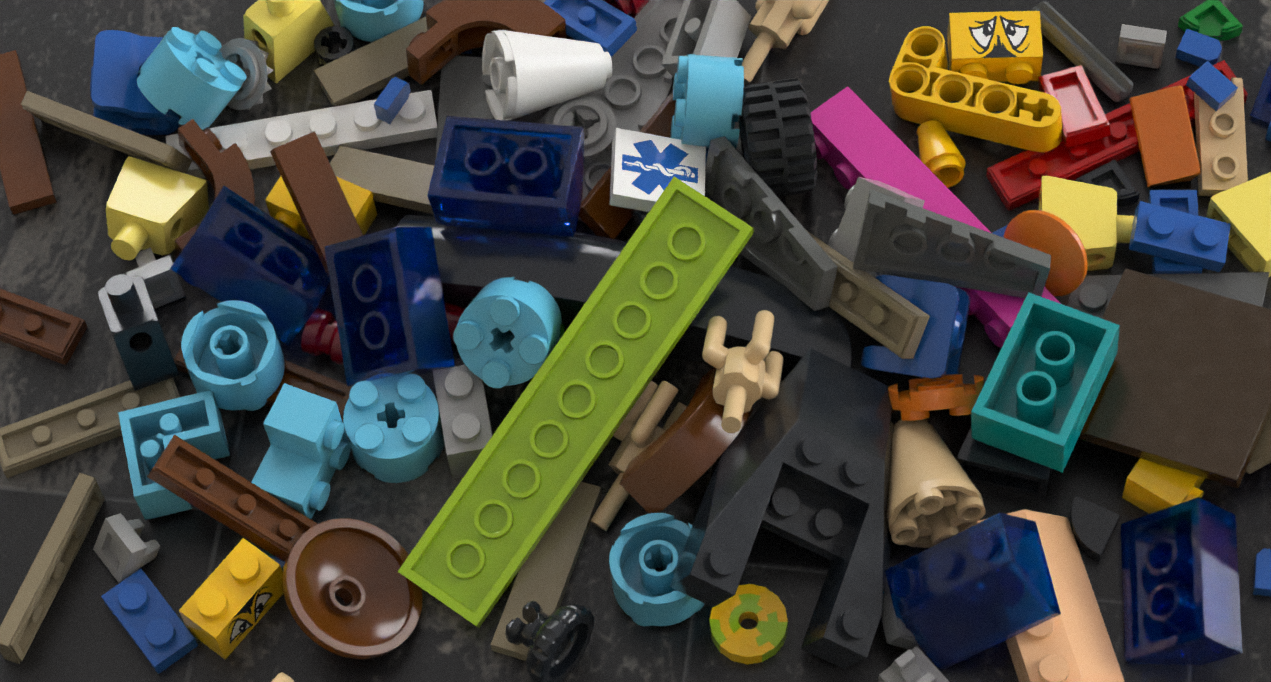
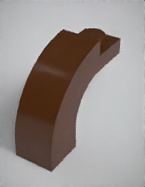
M443 0L425 12L427 32L416 35L406 48L408 72L413 79L422 85L457 55L473 48L483 47L485 36L492 33L491 31L499 29L566 39V21L556 11L539 0Z
M191 119L178 128L179 145L209 181L215 198L206 217L175 240L176 256L200 286L205 289L223 276L243 253L249 241L254 223L255 195L251 170L238 145L234 143L220 153L223 148L216 135L208 127L202 130L194 119Z
M716 368L711 369L701 378L691 402L679 418L656 441L629 462L619 483L649 514L660 513L693 485L728 448L742 430L753 411L751 407V411L743 413L741 429L738 432L727 433L722 429L721 422L724 405L717 404L713 397Z

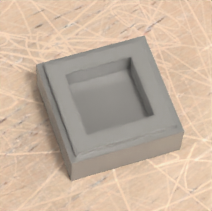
M1122 24L1115 62L1156 69L1160 68L1167 31Z

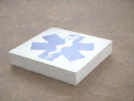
M616 128L612 142L609 205L649 212L674 176L705 196L706 147L681 144L679 139Z

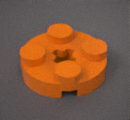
M950 374L936 379L922 377L908 380L909 390L898 392V383L888 387L892 409L900 411L901 420L916 421L929 418V411L949 409V415L952 416L971 414L985 382L983 376L974 375L975 384H963L962 374Z

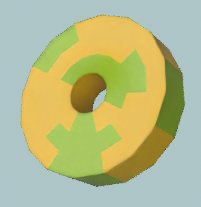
M753 584L739 585L733 597L712 607L709 618L712 641L719 652L730 660L743 664L764 662L776 655L785 643L788 631L786 608L779 597L766 587ZM745 619H753L757 622V626L753 629H744L740 623Z

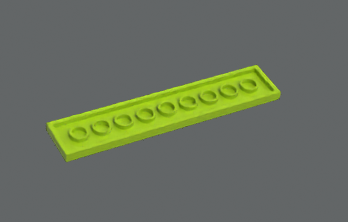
M674 176L398 572L480 628L754 233L753 227Z

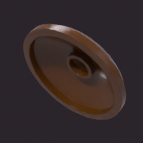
M331 519L308 529L290 549L283 568L285 600L291 615L301 630L322 648L339 656L353 659H370L385 655L396 649L410 636L420 618L423 602L422 588L398 572L409 556L400 543L377 526L356 519ZM335 595L344 600L345 606L336 600Z

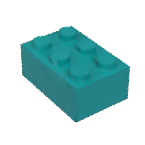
M1028 292L971 411L972 439L1063 473L1118 353L1120 325Z

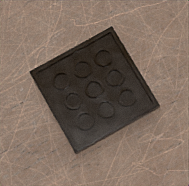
M1125 268L1102 317L1104 320L1120 325L1118 353L1078 439L1238 488L1271 414V309Z

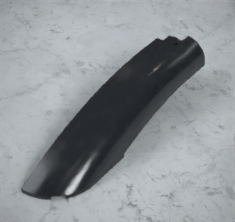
M409 214L400 220L394 231L393 238L398 248L385 286L396 304L429 307L430 304L441 305L443 300L467 308L487 284L500 278L515 277L513 280L527 283L532 281L544 287L557 302L561 312L562 324L568 328L628 242L536 226L490 221L476 222ZM730 266L669 354L671 359L705 362L702 352L708 322L714 316L723 317L727 321L724 347L728 349L746 347L752 339L756 314L759 311L767 310L774 315L769 352L776 351L783 356L782 371H791L811 348L853 368L851 341L847 329L836 311L830 307L814 311L777 280Z

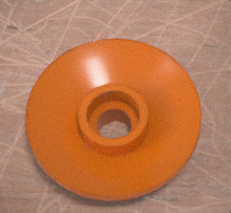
M1028 210L1018 214L1009 222L1004 238L1051 255L1050 271L1045 288L1053 296L1070 294L1082 284L1088 268L1086 251L1076 232L1065 221L1049 212Z

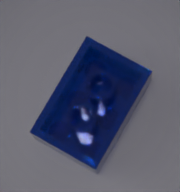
M393 227L324 247L347 386H354L360 381H371L406 374L422 375L433 372V370L455 367L432 227Z

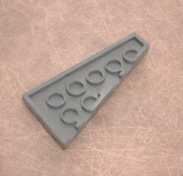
M650 0L634 18L637 31L611 57V78L606 79L604 88L585 94V96H592L602 100L613 110L617 120V128L639 132L670 95L674 77L661 63L684 0ZM549 111L527 135H536L541 139H546L544 124ZM575 118L574 133L577 132L580 137L587 139L588 128H584L582 123L579 124L577 118ZM612 142L610 150H603L598 153L594 161L590 157L578 158L574 162L569 156L562 155L567 167L568 181L564 197L558 200V206L582 222L584 221L574 210L611 167Z

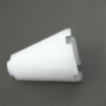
M500 29L491 31L492 33L485 36L482 70L483 75H490L493 89L485 90L490 111L496 121H510L602 89L606 84V79H610L612 76L611 56L609 52H604L598 43Z

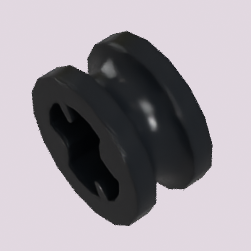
M330 26L321 30L314 41L317 59L321 66L356 50L350 31L340 26ZM332 44H342V48L338 47L339 53H329L328 48L332 50Z

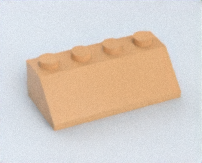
M1023 509L977 521L974 546L1019 682H1125L1068 517Z

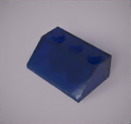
M446 116L427 194L438 225L574 237L583 197L584 129L583 127Z
M223 186L170 268L181 275L187 283L198 286L221 302L237 300L257 306L272 323L278 339L288 346L317 309L330 283L321 260L311 242L226 186Z
M1198 497L1121 524L1125 661L1139 664L1204 665L1243 653L1236 516Z
M998 513L885 570L896 617L901 619L906 629L911 631L917 643L940 669H946L1061 614L1036 521Z

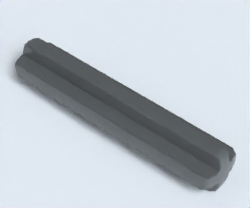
M1045 1L1033 7L1031 11H1040L1041 33L1076 66L1082 65L1086 76L1114 102L1119 103L1131 94L1133 82L1055 8Z

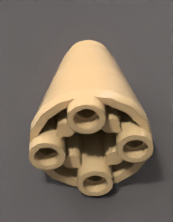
M926 419L916 421L899 420L894 425L887 502V520L891 539L898 545L921 548L933 547L939 553L950 552L960 546L961 538L975 528L977 521L985 515V506L981 494L940 435Z

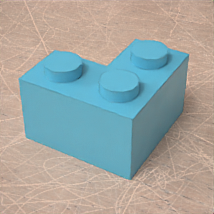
M284 383L263 423L271 445L252 483L311 519L315 510L320 511L325 506L330 494L329 482L336 469L341 470L345 466L351 447L335 401Z
M208 390L118 412L133 494L144 519L149 520L192 509L190 503L147 476L174 435L213 459L230 456L222 415L213 392Z

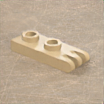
M1231 78V82L1238 89L1235 95L1218 111H1215L1194 93L1196 151L1200 166L1198 196H1214L1248 181L1242 78Z

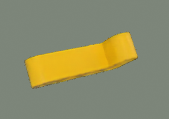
M929 26L918 27L906 36L889 77L892 104L899 118L918 124L937 120L943 124L944 129L947 131L1034 152L1051 151L1062 141V114L1060 103L1054 96L948 70L945 40L943 34L936 28Z

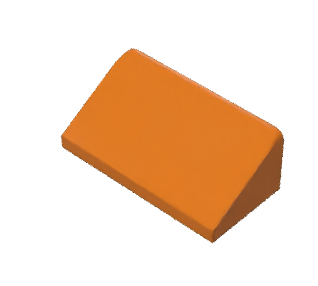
M1181 85L1131 97L1129 100L1147 187L1191 181L1200 174V166L1183 87Z

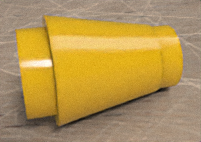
M930 120L924 122L917 129L920 160L947 188L959 183L964 176L965 159L940 121Z

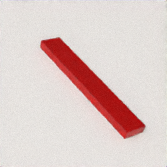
M1225 60L1213 65L1230 81L1231 78H1237ZM1188 76L1162 89L1180 85L1183 87L1191 127L1195 126L1194 92L1186 86L1190 77ZM1243 87L1244 103H1246L1248 93ZM1130 103L1105 114L1110 124L1111 136L1069 148H1066L1062 139L1060 144L1051 151L1034 152L1026 150L988 167L986 177L1006 209L1010 211L1039 198L1042 176L1075 181L1077 178L1114 159L1117 162L1139 152L1140 148Z

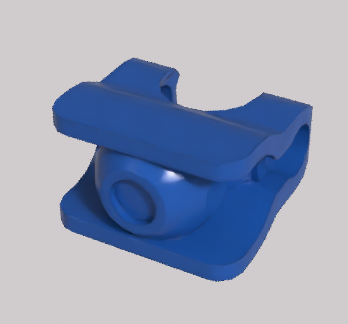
M105 30L96 35L94 63L91 69L90 97L94 106L93 116L139 134L168 135L178 129L180 115L171 109L164 115L156 109L143 95L136 80L141 74L138 73L141 66L164 37L139 36L118 30Z
M877 275L876 279L927 313L930 318L914 358L902 359L885 346L872 345L864 347L861 365L873 370L921 378L936 379L941 378L943 375L958 374L970 307V296L967 291L948 283L892 275Z

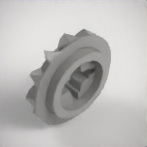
M244 38L232 39L220 49L221 55L224 59L236 64L242 70H245V68L249 69L250 77L246 78L227 106L236 110H250L252 106L262 104L263 93L272 89L267 82V77L274 70L267 66L266 60L269 53L259 49L258 41Z
M585 95L556 104L547 114L544 124L546 140L555 145V149L561 151L562 155L569 156L574 162L578 158L590 157L594 161L598 153L603 150L609 151L617 128V120L613 110L602 100ZM575 118H577L579 124L582 123L584 128H588L587 139L580 137L577 132L574 133Z

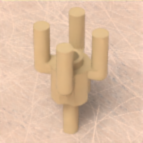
M757 0L755 5L757 13L748 26L749 30L757 38L742 62V66H744V85L751 83L771 48L786 49L796 33L799 35L808 34L829 0Z
M767 310L759 311L756 314L752 339L746 347L730 349L724 347L727 321L723 317L714 316L708 322L702 357L706 363L716 368L713 397L717 404L724 405L721 426L727 433H736L741 429L743 413L751 411L752 405L758 399L763 397L770 400L775 398L779 392L784 359L779 352H769L774 315Z
M662 380L659 386L653 381L648 384L613 435L622 443L608 465L619 475L590 520L591 523L604 531H607L629 495L619 484L629 462L656 441L687 408L686 405L678 402L663 428L657 426L679 391L675 386Z

